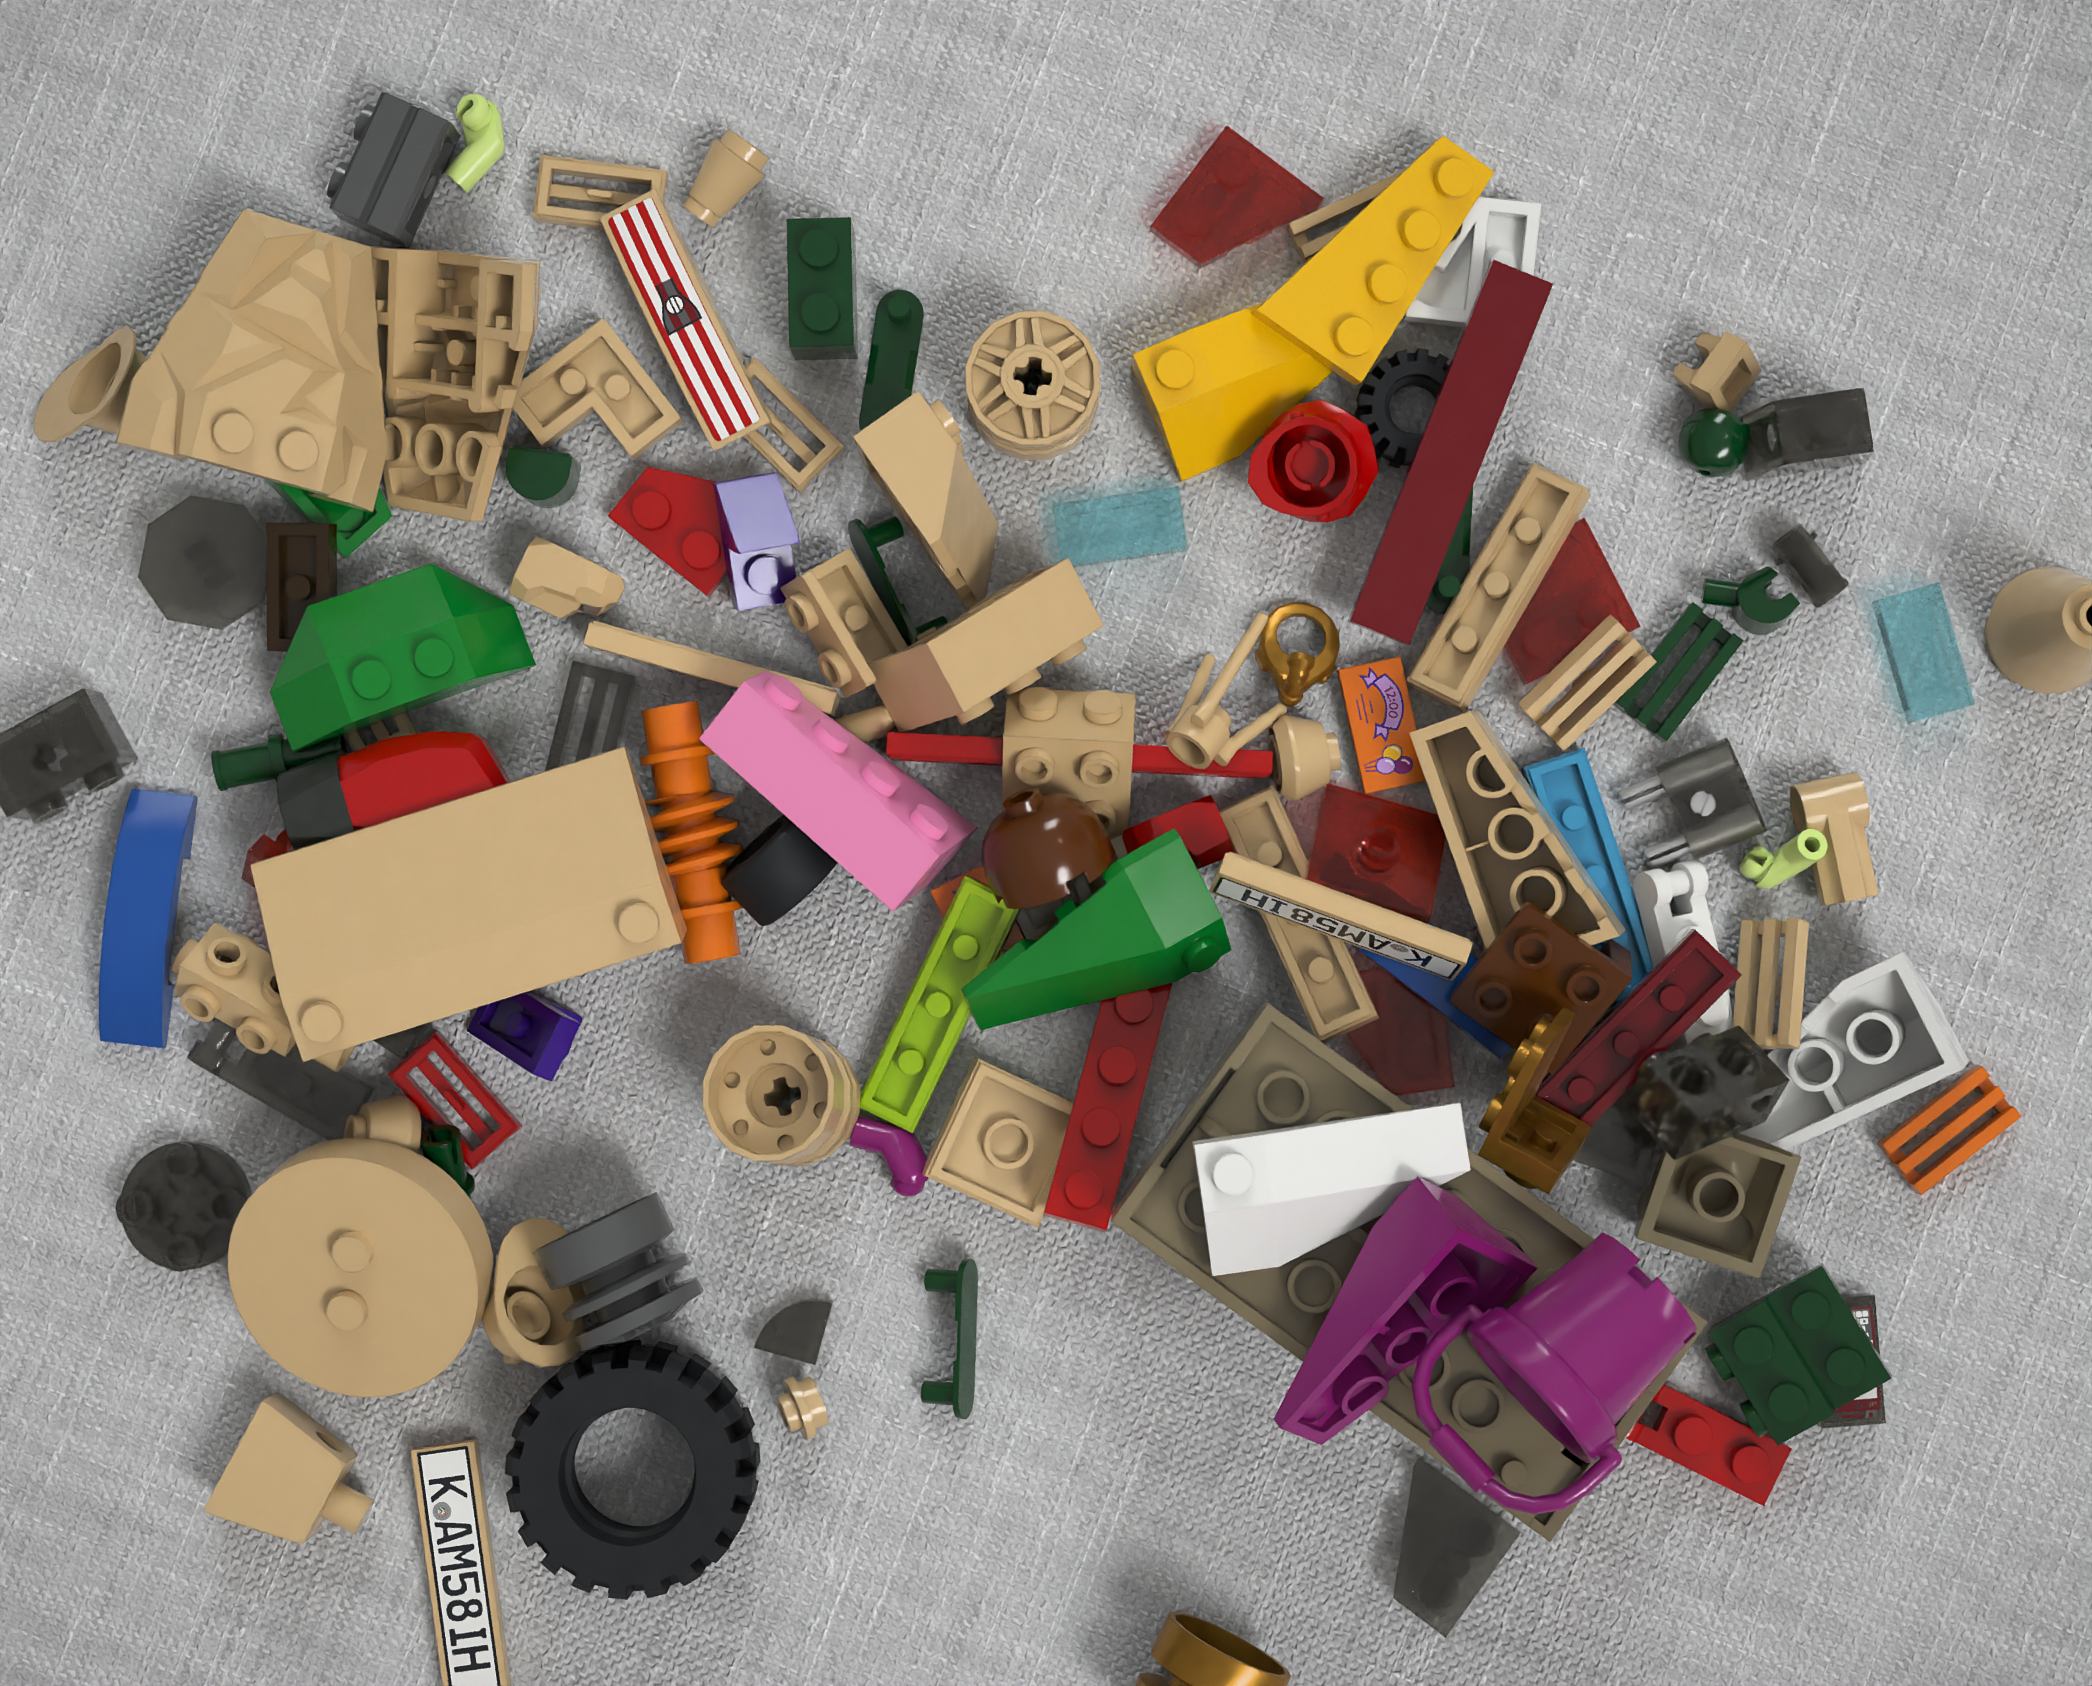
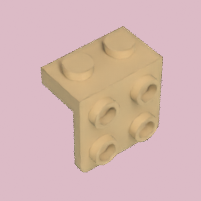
M1031 687L1023 688L1007 695L1003 733L1002 812L1005 810L1003 806L1004 801L1013 794L1025 789L1038 788L1041 794L1050 792L1064 793L1078 797L1088 805L1101 821L1110 839L1119 835L1122 836L1123 831L1129 828L1136 694L1114 693L1108 690L1074 691Z

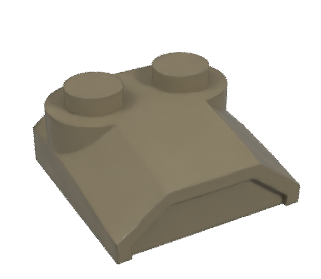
M1676 1115L1651 1183L1639 1198L1637 1207L1638 1220L1633 1235L1636 1239L1760 1279L1801 1156L1756 1138L1707 1122Z

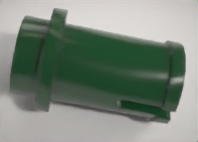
M445 1124L428 1128L429 1133L423 1131L421 1133L420 1146L424 1157L453 1178L471 1200V1193L475 1189V1181L473 1176L466 1172L460 1129L456 1126Z

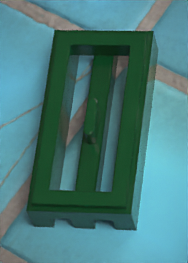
M1694 602L1686 607L1650 654L1657 662L1613 704L1662 743L1670 738L1744 641L1735 633L1730 634L1723 628V624L1714 617L1710 618L1702 612L1703 609ZM1694 624L1702 631L1641 709L1633 702L1687 630ZM1715 640L1721 646L1662 723L1658 722L1653 718L1710 642Z

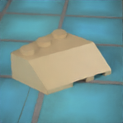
M917 391L854 435L853 438L864 466L968 611V607L986 598L999 524L961 454L964 452V449L960 444L963 440L958 434L961 432L959 426L939 399L928 405L921 393Z

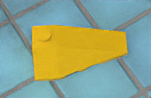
M1262 303L1197 326L1132 355L1131 369L1181 482L1239 458L1255 444L1266 429L1282 413L1299 404L1321 382L1334 373V371L1254 317L1251 313Z

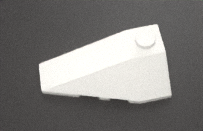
M1903 951L1844 979L1802 1020L1800 1049H1772L1699 1120L1789 1150L1964 1069L1969 1060L1940 1004Z

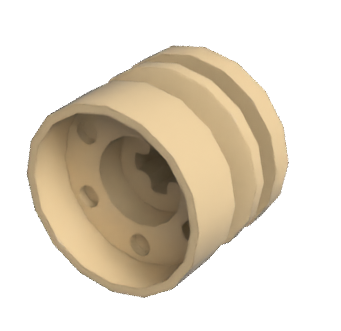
M1046 311L1015 312L993 322L974 342L965 366L968 409L979 434L998 452L1021 461L1050 460L1072 450L1090 431L1099 407V361L1089 339L1069 320ZM1030 368L1040 369L1042 381L1050 383V386L1040 385L1036 395L1024 394L1023 383L1016 380V378H1027Z
M756 1025L731 1036L713 1055L703 1079L702 1107L711 1131L730 1151L753 1161L779 1166H809L832 1156L851 1136L860 1114V1085L851 1062L833 1044L783 1025ZM790 1088L800 1090L801 1099L791 1103V1110L782 1108L781 1098L789 1096Z

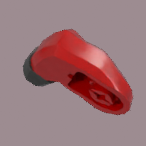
M430 731L385 738L350 754H346L345 751L339 749L282 772L277 778V795L288 838L293 849L296 850L511 781L489 741L480 734Z

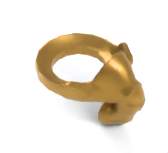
M1290 602L1277 607L1268 615V621L1260 633L1259 647L1255 649V660L1260 670L1271 675L1281 703L1287 707H1294L1302 701L1303 694L1314 684H1324L1332 676L1336 669L1335 662L1340 648L1339 632L1333 620L1321 608L1309 603ZM1291 617H1305L1314 621L1321 628L1324 635V648L1322 652L1316 657L1302 652H1293L1287 655L1280 648L1277 641L1279 625Z

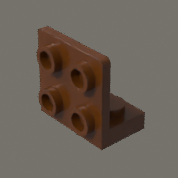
M1526 902L1452 991L1450 1002L1457 1009L1516 1050L1524 1039H1529L1542 1017L1552 1022L1563 1007L1576 1013L1547 1070L1548 1073L1553 1075L1631 982V952L1613 939L1607 940L1598 951L1534 904Z

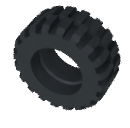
M639 1339L628 1340L610 1348H605L602 1345L585 1352L580 1358L566 1364L539 1388L529 1400L530 1405L526 1411L518 1418L511 1434L515 1438L513 1448L506 1454L505 1474L512 1476L513 1487L506 1493L510 1513L520 1511L524 1521L518 1533L527 1548L537 1543L546 1553V1556L540 1563L555 1575L560 1568L565 1569L576 1576L571 1586L590 1593L593 1587L597 1585L609 1588L608 1598L628 1600L633 1591H644L646 1597L651 1598L666 1594L670 1586L678 1582L686 1586L701 1577L707 1566L712 1562L717 1563L726 1553L743 1526L755 1499L759 1483L756 1480V1473L761 1461L759 1443L754 1442L751 1432L755 1423L749 1408L740 1407L734 1397L738 1389L727 1376L721 1380L708 1370L711 1362L696 1353L691 1358L677 1353L678 1345L659 1341L655 1346L642 1345ZM638 1408L663 1417L678 1429L691 1449L694 1459V1480L690 1494L677 1512L660 1523L650 1526H632L614 1521L599 1512L588 1501L578 1483L574 1462L576 1450L584 1432L595 1420L618 1409Z

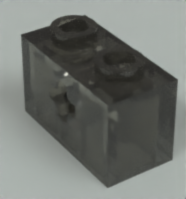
M83 688L0 733V806L7 818L24 820L31 818L34 824L46 821L66 810L69 805L65 799L87 787L90 793H94L120 781L125 776L121 768L138 759L102 692ZM54 748L66 750L68 753L67 756L59 761L62 772L50 770L48 767L49 764L57 759Z

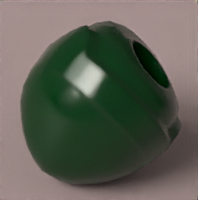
M1717 408L1701 409L1687 416L1683 422L1678 440L1680 457L1689 468L1706 477L1729 475L1742 464L1746 456L1750 439V426L1744 423L1740 417L1729 411Z

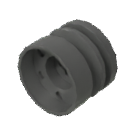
M657 1192L617 1209L533 1251L550 1290L562 1289L581 1283L586 1295L574 1302L562 1313L565 1321H573L593 1311L599 1321L573 1337L580 1352L596 1346L621 1344L675 1317L688 1301L704 1291L697 1276L669 1287L665 1276L690 1262L686 1253L675 1254L656 1260L651 1248L675 1230Z

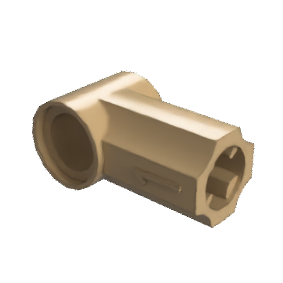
M1851 772L1793 784L1790 787L1789 793L1790 806L1798 834L1807 829H1815L1820 831L1827 840L1828 848L1826 854L1812 865L1820 905L1843 903L1878 895L1865 828L1869 826L1870 822L1869 803L1859 774Z

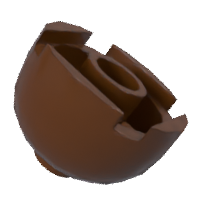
M1038 788L1025 789L1007 798L1003 803L1005 810L991 822L982 841L981 861L986 879L998 904L1003 899L1006 908L1010 909L1035 907L1071 894L1066 883L1067 881L1085 872L1088 882H1092L1113 863L1116 853L1106 829L1088 805L1078 797L1064 793L1050 792L1041 794Z

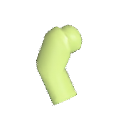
M477 93L464 96L457 105L456 117L462 121L466 147L444 171L466 193H469L499 160L505 148L501 113L494 102L486 100L484 96Z
M1807 829L1782 845L1773 854L1769 853L1763 846H1753L1742 859L1739 866L1740 872L1744 877L1754 880V887L1772 889L1823 858L1828 848L1827 840L1820 831Z

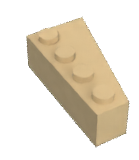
M1480 710L1469 711L1409 733L1485 949L1490 946L1515 913L1526 902L1534 904L1591 946L1618 937L1625 931V928Z

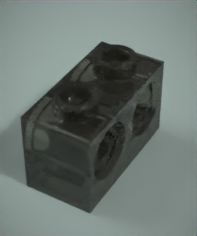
M1736 1026L1714 1036L1711 1033L1702 1034L1688 1046L1669 1054L1665 1051H1659L1651 1055L1637 1069L1635 1077L1638 1080L1624 1105L1673 1160H1677L1766 1122L1790 1079L1740 1026Z

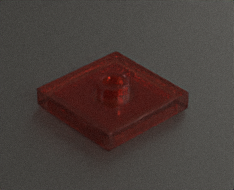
M1327 784L1320 803L1304 879L1428 924L1432 915L1446 840L1439 816L1434 813Z

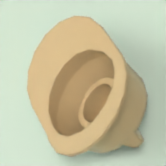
M126 326L117 329L100 346L63 371L47 389L37 407L33 421L34 433L41 441L57 442L83 426L118 434L130 381L140 365L147 360V357L136 349V334L130 327Z
M529 1218L512 1226L500 1244L496 1259L494 1288L491 1291L482 1321L487 1337L492 1345L503 1354V1361L507 1364L517 1365L526 1361L538 1367H558L570 1361L578 1351L573 1337L583 1331V1316L566 1322L562 1313L584 1296L585 1292L581 1283L562 1289L550 1290L533 1254V1251L568 1234L563 1226L548 1219Z

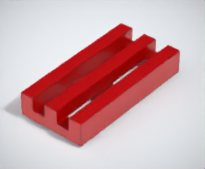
M439 1031L434 1032L387 1074L418 1107L419 1111L432 1126L445 1124L455 1126L409 1074L414 1068L418 1067L483 1141L475 1149L461 1133L464 1162L471 1170L479 1166L487 1156L497 1150L505 1140L523 1126ZM432 1052H436L501 1126L494 1132L429 1059L428 1056Z

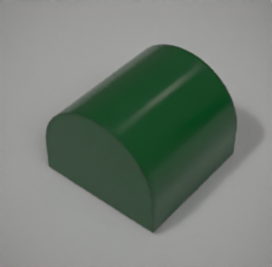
M513 445V448L508 449L506 462L508 481L512 488L529 503L540 508H555L570 500L576 492L581 465L571 454Z

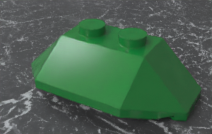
M430 563L307 606L271 687L270 694L294 753L535 667L536 663L514 605Z

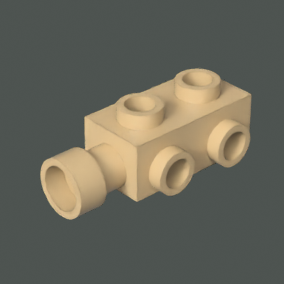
M217 923L211 926L199 942L194 939L186 942L178 953L171 970L178 975L174 995L180 997V1004L186 1013L202 1022H210L215 1017L235 1028L239 1041L253 1052L265 1054L272 1049L286 1057L296 1041L281 1002L271 954L261 949L251 938L243 934L233 933ZM356 1046L327 1054L314 1060L338 1072L350 1058Z

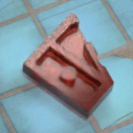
M1585 518L1575 522L1504 645L1524 686L1550 673L1610 614L1628 633L1641 627Z

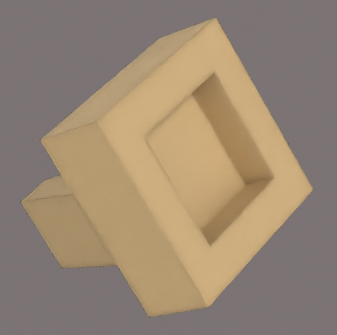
M1727 331L1722 337L1701 332L1694 343L1700 354L1706 357L1704 363L1699 369H1691L1687 365L1679 363L1672 374L1678 384L1697 399L1704 409L1717 408L1732 412L1762 370L1747 341Z

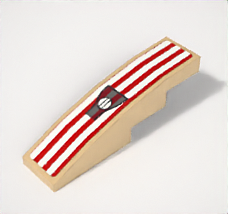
M657 188L600 217L602 226L648 324L713 451L771 422L772 419L742 364L744 359L715 306L717 302Z

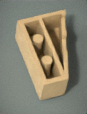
M1069 558L1030 572L967 608V612L937 630L935 627H932L916 636L918 641L904 650L884 657L880 656L867 663L876 678V682L873 685L899 733L953 716L957 717L960 724L967 723L991 710L995 705L990 697L1003 688L1007 695H1010L1039 680L1041 675L1037 667L1050 660L1052 665L1056 666L1072 659L1087 649L1083 638L1104 625Z

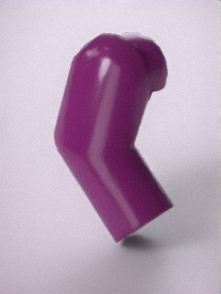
M858 1116L853 1128L850 1146L883 1155L893 1176L890 1185L895 1192L907 1197L919 1194L929 1178L922 1175L927 1156L916 1135L897 1125Z

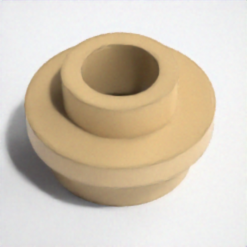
M793 1376L782 1381L784 1394L776 1397V1403L786 1429L789 1433L799 1430L805 1440L816 1437V1429L828 1425L829 1422L824 1403L813 1379L810 1376L796 1381Z

